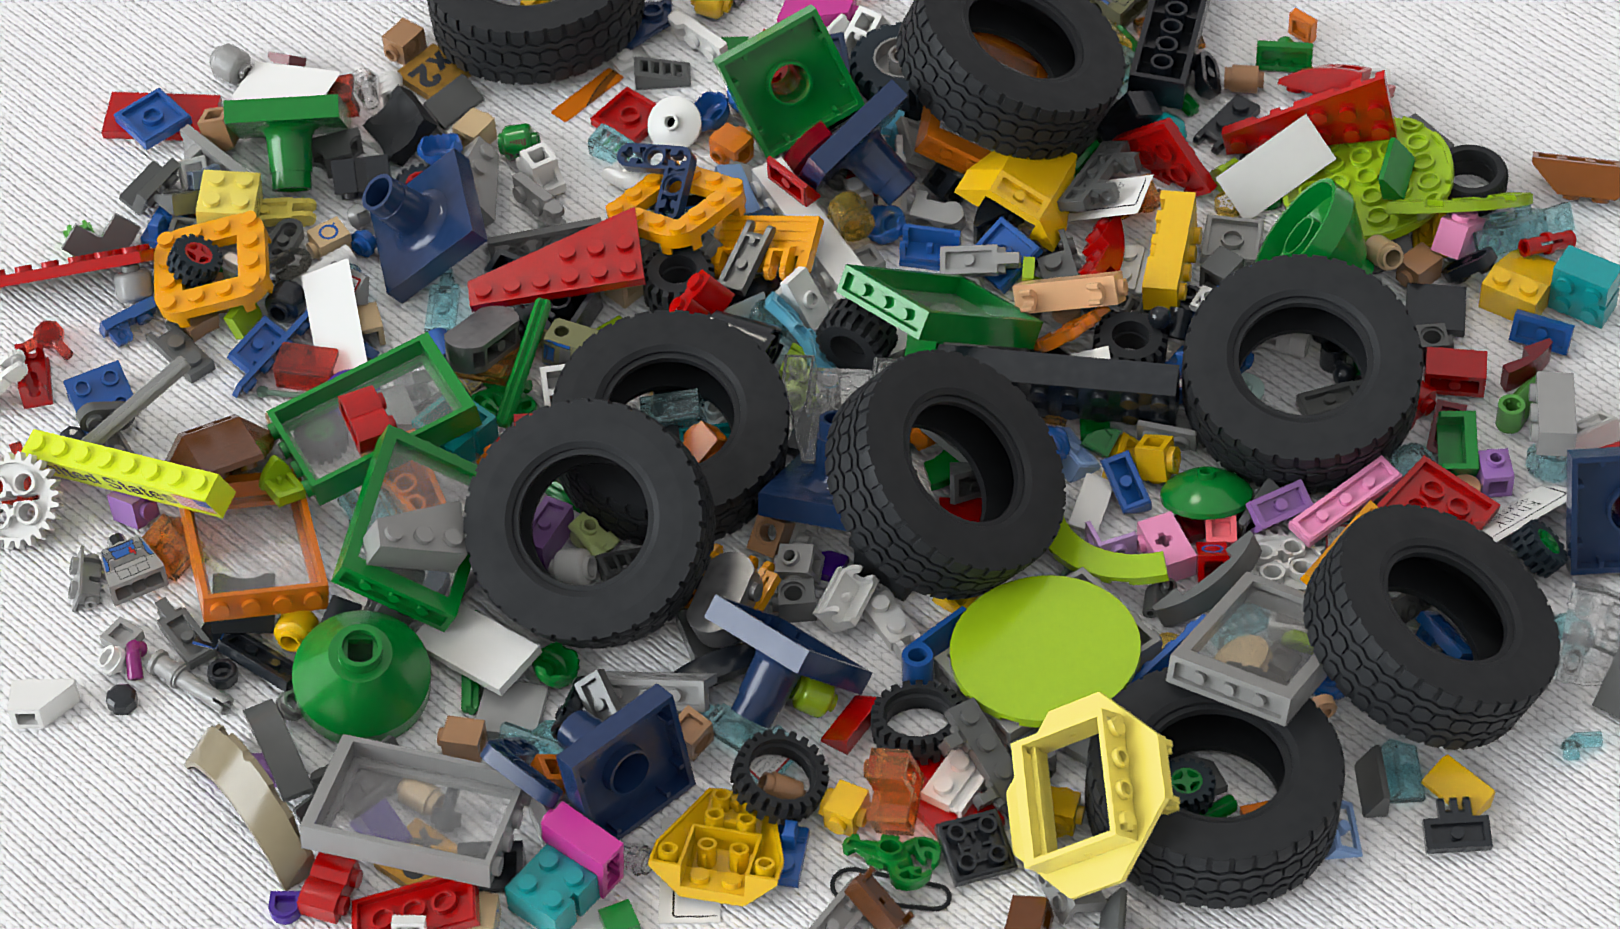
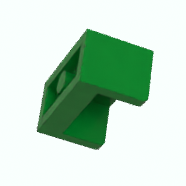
M1440 411L1436 418L1438 464L1456 476L1468 474L1476 477L1479 470L1476 411Z

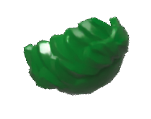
M558 642L541 648L542 653L532 663L534 673L538 679L545 685L557 689L572 684L580 670V660L578 659L577 652L566 648Z

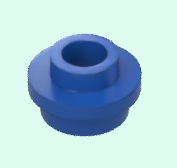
M368 230L355 231L351 235L353 251L357 255L366 258L370 257L377 248L375 237Z

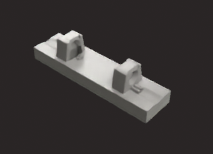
M189 124L180 129L183 147L186 150L183 153L184 159L205 155L207 166L219 164L222 171L249 172Z

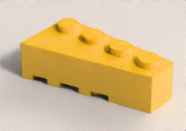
M1161 190V210H1157L1155 219L1157 223L1155 234H1152L1150 256L1147 258L1142 283L1144 310H1151L1156 306H1164L1170 309V306L1179 307L1180 302L1186 300V282H1190L1192 278L1191 263H1196L1197 259L1196 244L1200 245L1202 241V227H1197L1195 192Z

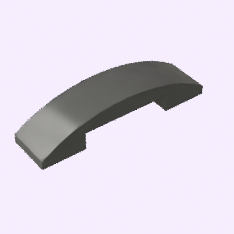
M1250 530L1225 549L1230 559L1184 595L1175 588L1152 606L1164 627L1184 623L1214 608L1246 571L1251 573L1261 556L1262 549Z
M273 699L242 710L271 771L283 802H289L313 792L312 783Z

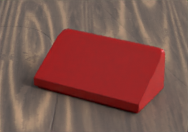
M771 156L767 157L768 178L802 205L808 207L821 197L817 191Z
M855 695L822 736L821 742L848 755L871 726V709L877 697Z

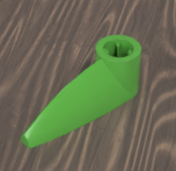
M1536 375L1523 383L1513 394L1504 395L1499 399L1495 420L1499 431L1506 434H1514L1519 432L1530 416V404L1533 403L1529 401L1530 383H1535Z

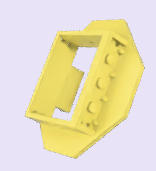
M1097 692L1049 711L1038 733L1011 743L1014 778L1006 794L1013 854L1024 862V868L1037 872L1073 900L1125 882L1160 815H1168L1179 811L1180 800L1179 797L1173 796L1168 755L1172 754V740L1166 739L1165 736L1157 733L1105 694ZM1099 734L1110 831L1058 849L1047 753Z

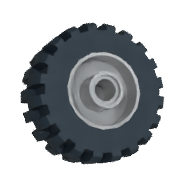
M896 22V25L891 26L889 24L881 25L878 30L872 29L866 34V37L863 36L856 43L850 54V75L855 85L858 87L860 94L869 101L892 79L908 95L899 110L905 111L904 117L920 121L924 105L918 100V95H915L909 87V81L905 80L901 71L902 67L899 66L896 44L902 22Z

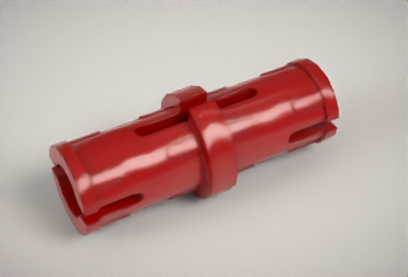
M1572 230L1558 233L1543 232L1537 237L1521 239L1518 243V250L1523 257L1541 253L1551 255L1557 250L1566 249L1568 245L1575 247L1577 242L1576 235ZM1553 241V244L1542 246V243Z

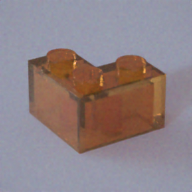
M871 748L870 757L865 760L863 767L864 777L874 791L872 802L867 804L866 819L877 834L914 836L925 776L909 750Z

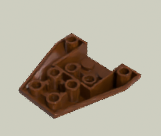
M233 414L178 433L165 461L216 473L225 479L229 477V471L240 468L241 472L258 467L257 462L267 457L279 439L274 441L269 430Z

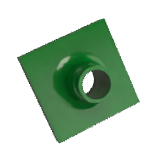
M811 4L712 59L760 152L766 160L768 156L774 158L790 149L806 131L818 122L822 121L826 127H829L865 105L817 9ZM788 65L784 78L778 82L771 83L776 71Z
M338 94L223 101L224 124L240 139L266 137L273 192H303L312 190L313 135L330 134L351 128L350 109Z

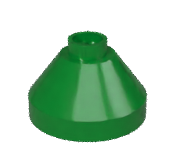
M1324 178L1311 184L1290 203L1269 231L1255 262L1266 258L1269 261L1272 257L1282 255L1292 257V254H1307V257L1319 255L1326 256L1329 260L1335 258L1345 261L1349 266L1353 264L1365 270L1367 275L1372 274L1374 270V263L1366 258L1367 246L1354 198L1348 190L1330 178Z
M367 610L344 612L321 622L300 644L292 668L294 698L302 717L309 726L321 736L335 743L340 742L343 734L379 742L389 735L396 739L418 721L428 703L431 691L429 656L418 635L397 618L381 612Z

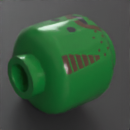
M527 123L505 126L502 133L498 134L499 152L501 156L505 155L508 161H516L515 158L520 157V151L541 143L539 132H534L531 125Z

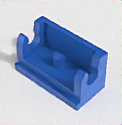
M904 223L903 241L900 240L899 266L940 271V247L961 246V231Z

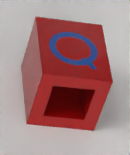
M1227 541L1196 542V576L1198 583L1230 559L1225 550L1228 548Z

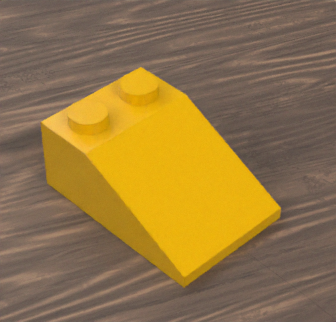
M1518 247L1514 248L1494 264L1482 282L1478 307L1511 321L1514 320L1517 309L1542 315L1548 306L1553 268L1557 262L1537 254L1523 257L1519 253Z

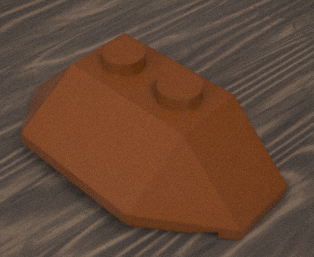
M1533 151L1532 164L1557 194L1563 195L1562 198L1580 200V197L1592 198V202L1607 204L1609 200L1616 201L1620 198V161Z

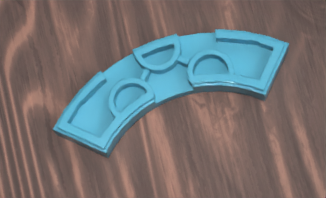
M772 291L765 299L764 308L774 315L797 340L807 357V363L831 382L837 375V369L835 364L829 362L825 358L826 355L821 353L820 345L816 343L817 335L815 331L811 328L807 329L800 320V315L777 293Z

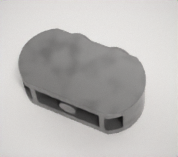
M504 306L482 307L444 334L446 360L452 370L463 374L482 373L521 345L518 313Z
M725 552L710 560L708 568L686 612L689 624L703 644L713 648H722L739 640V638L704 616L715 595L754 608L755 603L762 596L763 581L752 561L746 555L739 552Z

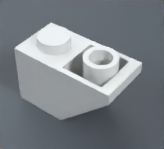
M67 678L12 680L7 712L13 729L46 728L80 702V694L75 679Z

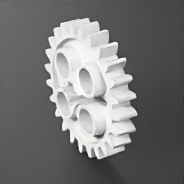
M18 451L16 456L12 452H5V458L0 456V481L3 484L0 501L15 500L17 496L29 498L40 495L38 500L16 501L13 505L0 504V514L5 511L7 515L5 523L0 525V547L4 545L5 549L13 550L15 546L17 549L25 550L26 543L29 546H37L36 537L46 540L47 537L44 530H55L51 524L52 519L61 520V517L55 513L56 509L64 508L63 504L57 502V498L63 496L64 492L55 490V487L61 483V480L51 479L56 471L50 468L45 469L47 462L44 460L37 461L36 455L29 454L26 457V453ZM30 476L32 485L28 490H25L24 481ZM33 506L35 508V516L32 520H29L27 512Z
M1279 528L1278 534H1273L1269 529L1266 530V536L1255 533L1254 536L1262 549V553L1251 573L1305 592L1307 585L1300 578L1321 556L1326 547H1317V543L1308 548L1292 531L1287 535L1284 534L1281 528Z

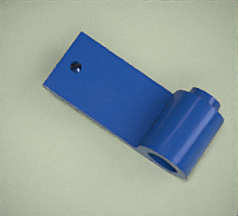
M961 606L903 649L901 654L902 683L909 680L911 685H915L916 680H923V685H927L929 680L933 681V658L950 647L956 623L967 608Z

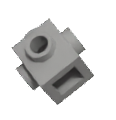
M793 541L792 544H780L778 555L775 556L773 562L775 566L774 572L779 575L781 580L814 577V585H820L825 556L814 544H808L803 541Z

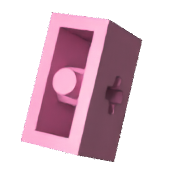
M1477 211L1452 212L1441 217L1431 250L1455 260L1475 252L1486 219L1479 217Z
M1172 511L1137 522V551L1139 553L1147 554L1163 551L1168 576L1175 581L1196 575L1197 555Z

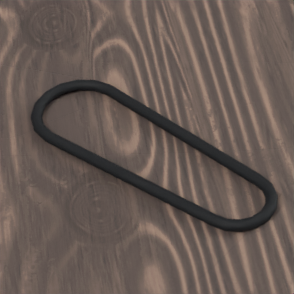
M846 867L838 870L830 881V890L833 896L836 897L838 895L835 889V881L841 874L846 872L864 874L867 869ZM876 871L874 876L890 879L889 873ZM929 881L925 886L939 888L946 892L947 900L943 905L924 906L897 903V905L905 909L941 911L950 905L952 894L945 885Z

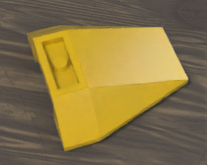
M994 150L967 170L954 193L977 207L980 206L985 196L1007 208L1035 226L1028 237L1029 239L1039 241L1044 248L1053 253L1061 240L1058 230L1064 229L1066 231L1069 211L1060 212L1057 201L1074 180L1077 154L1071 152L1068 155L1058 156L1053 159H1046L1044 157L1042 160H1031L1029 157L1022 159L1013 157L1010 154L1009 156L1003 155Z
M709 787L655 841L648 860V866L680 897L744 907L778 885L784 867V857L777 822L776 824L768 823L769 817L766 815L762 821L757 819L758 811L756 810L749 814L745 810L747 802L740 805L737 801L738 794H734L733 791Z

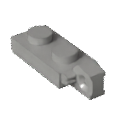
M998 244L940 247V273L962 275L963 277L999 276V274H1006V269L1022 268L1020 252H1006V247H999Z

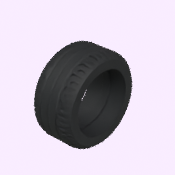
M1469 144L1450 148L1455 176L1474 175L1486 180L1489 184L1477 188H1468L1453 183L1447 200L1463 197L1487 198L1488 195L1507 192L1508 168L1497 153L1482 146ZM1485 210L1477 212L1479 213V217H1483L1484 215L1491 214L1496 210Z

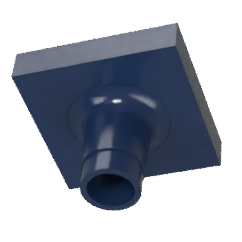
M891 79L809 157L798 178L815 191H818L842 168L848 169L875 195L878 194L888 206L892 205L918 179L881 134V131L893 120L908 95Z
M454 148L407 184L395 180L388 174H380L374 177L364 190L362 204L371 214L386 292L402 304L488 241L470 160Z
M838 410L827 411L819 416L816 452L803 450L758 492L759 516L846 531L840 520L842 517L840 514H837L832 500L834 497L830 495L827 484L829 476L826 475L825 471L827 435L832 424L831 422Z
M1620 447L1567 450L1566 551L1568 553L1566 568L1571 576L1620 573Z
M715 595L704 616L755 648V656L738 689L739 693L731 709L762 727L771 728L776 716L782 711L802 676L862 695L873 672L785 619L725 597Z
M657 683L605 721L596 718L586 710H580L568 716L558 731L557 741L563 751L556 755L570 806L619 841L696 785L674 697Z

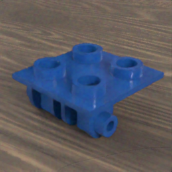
M119 360L63 381L68 400L73 405L76 413L81 406L89 402L127 401L133 395Z

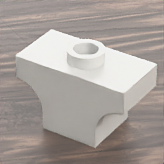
M545 141L520 151V157L515 158L516 166L520 172L525 173L553 196L567 191L566 182L559 169L558 158Z
M798 267L780 283L781 287L775 293L800 315L799 318L807 329L815 330L830 310L807 268Z

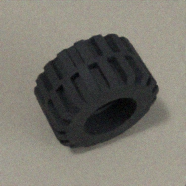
M692 246L674 249L672 255L663 254L659 250L653 252V257H648L645 260L646 265H643L646 285H643L645 304L652 313H654V310H669L670 303L685 292L687 282L693 274L703 269L715 278L714 265L711 263V258L708 255H704V251L701 249L693 251Z
M841 298L832 306L817 328L816 343L820 345L821 353H824L826 355L825 358L835 364V367L845 370L848 374L854 373L856 376L863 377V375L871 376L880 370L897 345L898 335L896 334L897 328L853 301Z
M1119 310L1118 314L1112 312L1108 314V319L1102 318L1099 321V325H1096L1092 349L1109 345L1110 359L1164 364L1166 362L1168 335H1166V329L1159 330L1150 325L1148 313L1140 314L1138 313L1139 310H1132V312Z

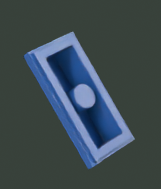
M1129 450L1100 460L1123 515L1152 510V501Z

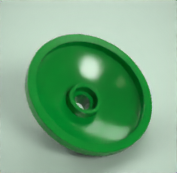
M1204 466L1192 468L1171 477L1162 486L1160 499L1163 506L1176 515L1191 519L1212 520L1230 517L1247 509L1245 504L1253 500V490L1246 480L1233 472L1217 467Z

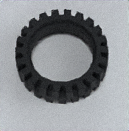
M909 680L903 681V687L901 688L898 684H894L891 686V692L885 689L881 692V697L877 696L874 705H872L871 730L873 742L877 745V749L880 752L884 751V755L890 759L894 756L895 762L902 763L904 759H907V765H915L916 760H920L921 765H928V759H931L933 763L940 762L941 755L944 758L947 755H943L938 744L942 743L945 737L951 735L949 731L951 725L949 723L940 731L925 736H908L896 732L887 723L895 715L910 709H930L945 716L944 713L949 708L962 703V699L960 696H956L954 690L947 691V686L944 684L936 687L935 681L929 680L927 685H923V680H916L915 685H911Z
M772 729L765 730L763 735L758 732L753 735L752 739L749 737L745 741L733 763L730 782L733 783L732 791L734 794H738L737 801L740 805L747 802L745 810L749 814L754 810L758 811L756 818L761 821L766 815L769 817L768 823L776 824L778 819H780L781 825H785V820L801 822L803 817L807 819L811 816L812 812H815L827 790L829 768L828 765H824L826 760L824 755H817L819 748L815 744L808 747L809 739L803 736L800 741L797 740L796 732L790 731L788 736H785V729H777L775 735ZM762 755H780L791 759L807 775L810 784L808 792L797 799H780L767 794L757 786L750 774L751 762Z

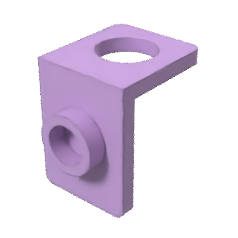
M1091 521L1085 522L1086 542L1115 553H1137L1138 535L1136 532L1101 541Z

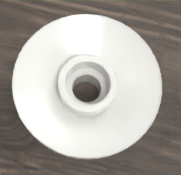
M680 96L667 97L658 102L648 118L649 136L654 144L674 145L689 148L697 140L702 127L701 115L696 105ZM670 118L675 119V124L672 127H668L667 124Z

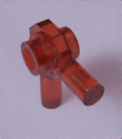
M46 320L35 327L33 337L23 343L27 353L35 350V344L39 343L43 348H54L64 360H69L73 356V351L63 342L64 329L56 321Z

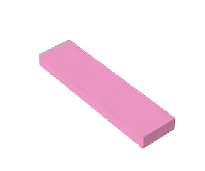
M1381 455L1289 522L1288 528L1310 548L1361 511L1370 500L1372 502L1394 487L1402 479V474Z

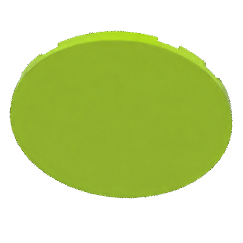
M1403 116L1402 119L1395 117L1397 140L1415 157L1414 167L1404 200H1447L1455 177L1452 154L1447 143L1439 133L1425 127L1424 123ZM1389 140L1327 145L1336 159L1282 197L1286 209L1311 184L1324 178L1334 180L1352 194L1365 242L1374 235H1382L1389 240L1397 239L1416 230L1436 214H1387V203L1393 200L1383 199L1378 178Z
M1031 576L1016 579L991 589L976 599L964 611L956 623L950 641L951 669L962 693L966 697H974L983 712L999 720L1004 718L1019 722V726L1040 728L1048 712L1097 692H1101L1110 699H1113L1122 689L1126 690L1127 685L1131 684L1136 671L1139 669L1141 660L1140 634L1137 624L1126 606L1103 588L1087 581L1066 576Z

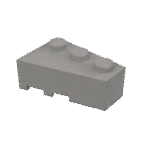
M478 136L465 146L461 153L470 160L486 228L496 218L499 154L489 143H486Z
M1537 371L1535 383H1530L1529 401L1533 402L1530 404L1529 416L1530 422H1532L1530 441L1535 442L1536 455L1567 457V450L1575 449L1577 438L1574 373Z
M460 500L376 519L363 537L366 565L454 573L468 555L464 540L466 537L463 528Z

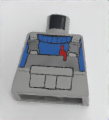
M115 533L108 538L107 544L109 547L103 549L100 555L114 606L169 585L163 562L141 536H135L126 540L122 533Z

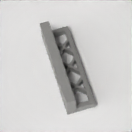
M605 671L622 708L657 683L673 695L677 712H682L687 705H690L698 712H706L710 710L709 687L717 683V673Z

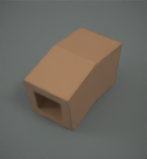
M213 312L191 318V327L183 328V330L196 342L207 333L220 328L219 314Z

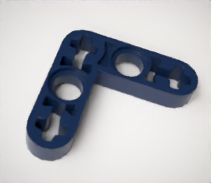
M627 143L618 150L617 160L625 170L637 173L664 174L654 213L665 215V213H670L672 209L674 211L673 214H668L667 217L677 220L683 216L697 165L695 155L684 146ZM657 153H662L663 158L661 162L657 165H651L652 157ZM676 181H681L682 186L680 190L676 193H670V186Z
M520 737L489 740L482 750L480 757L487 764L541 804L554 808L563 795L561 788L530 766L536 754L540 752L537 747Z

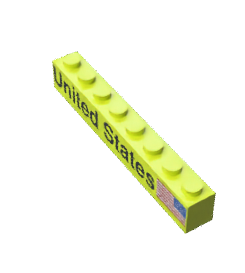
M33 429L21 451L26 453V457L32 454L37 456V461H46L45 469L50 468L56 471L53 476L219 518L224 517L236 494V491L216 473Z

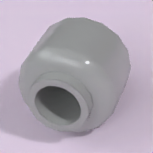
M229 43L216 47L209 59L212 73L231 84L239 83L242 79L244 80L252 68L250 65V55Z
M138 263L121 266L122 272L117 273L113 277L117 300L125 303L126 307H130L153 295L154 288L151 273L148 269H139Z

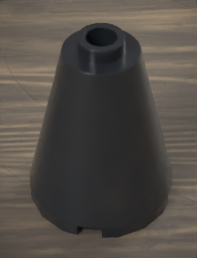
M716 310L713 314H707L710 319L715 317L727 322L729 327L733 325L743 331L746 338L748 336L759 344L760 350L763 349L772 360V364L777 362L784 347L783 344L779 343L781 336L786 338V329L781 326Z

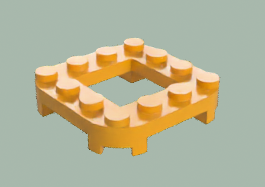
M696 166L690 193L705 197V199L695 207L690 208L687 213L677 220L647 211L649 207L657 202L664 174L651 173L646 175L643 180L632 188L627 189L625 193L605 206L608 218L635 206L639 237L659 243L663 254L672 255L674 249L692 246L693 251L701 248L703 246L701 235L729 214L742 217L746 212V196L742 179ZM674 182L670 186L669 192L676 193L679 191L682 182Z
M246 211L183 227L172 232H163L157 238L158 244L154 250L155 303L164 320L178 323L180 328L191 327V318L243 305L246 313L257 309L255 303L260 301L267 292L272 293L274 284L270 278L268 244L272 242L262 220L257 217L254 211ZM185 234L187 237L189 234H195V237L199 235L204 236V240L210 239L213 241L212 245H217L219 248L237 243L238 277L186 289V285L181 283L182 280L180 278L176 280L173 277L174 273L169 272V266L166 264L167 257L178 237L181 238Z

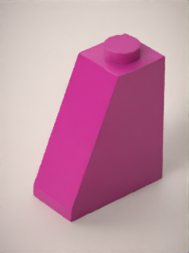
M785 0L777 17V23L811 4L817 9L827 28L841 13L845 14L848 21L851 22L859 6L856 0Z
M563 801L555 809H550L546 812L541 821L542 840L597 875L600 897L604 899L624 878V843Z

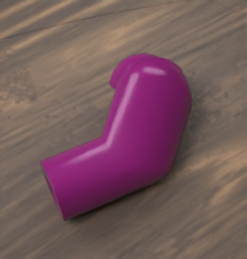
M131 640L125 646V662L129 681L144 678L141 658L146 656L148 651L147 644L144 641Z

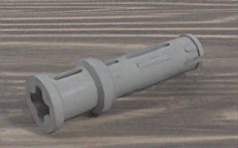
M163 649L156 651L149 659L147 673L150 675H158L166 680L167 685L173 689L181 688L218 711L221 715H225L230 711L231 708L224 704L227 703L233 706L234 699L191 673L189 666L184 662H176Z

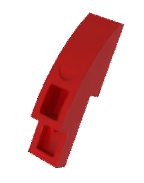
M1349 64L1312 66L1279 78L1278 85L1286 86V90L1292 93H1303L1305 91L1314 95L1331 88L1338 90L1351 86V81L1360 78L1363 81L1370 79L1372 68ZM1388 84L1390 98H1393L1396 86Z
M1103 217L1092 227L1094 230L1085 238L1087 244L1082 253L1087 257L1085 259L1087 263L1079 269L1078 273L1080 275L1119 271L1122 266L1125 238L1121 217Z

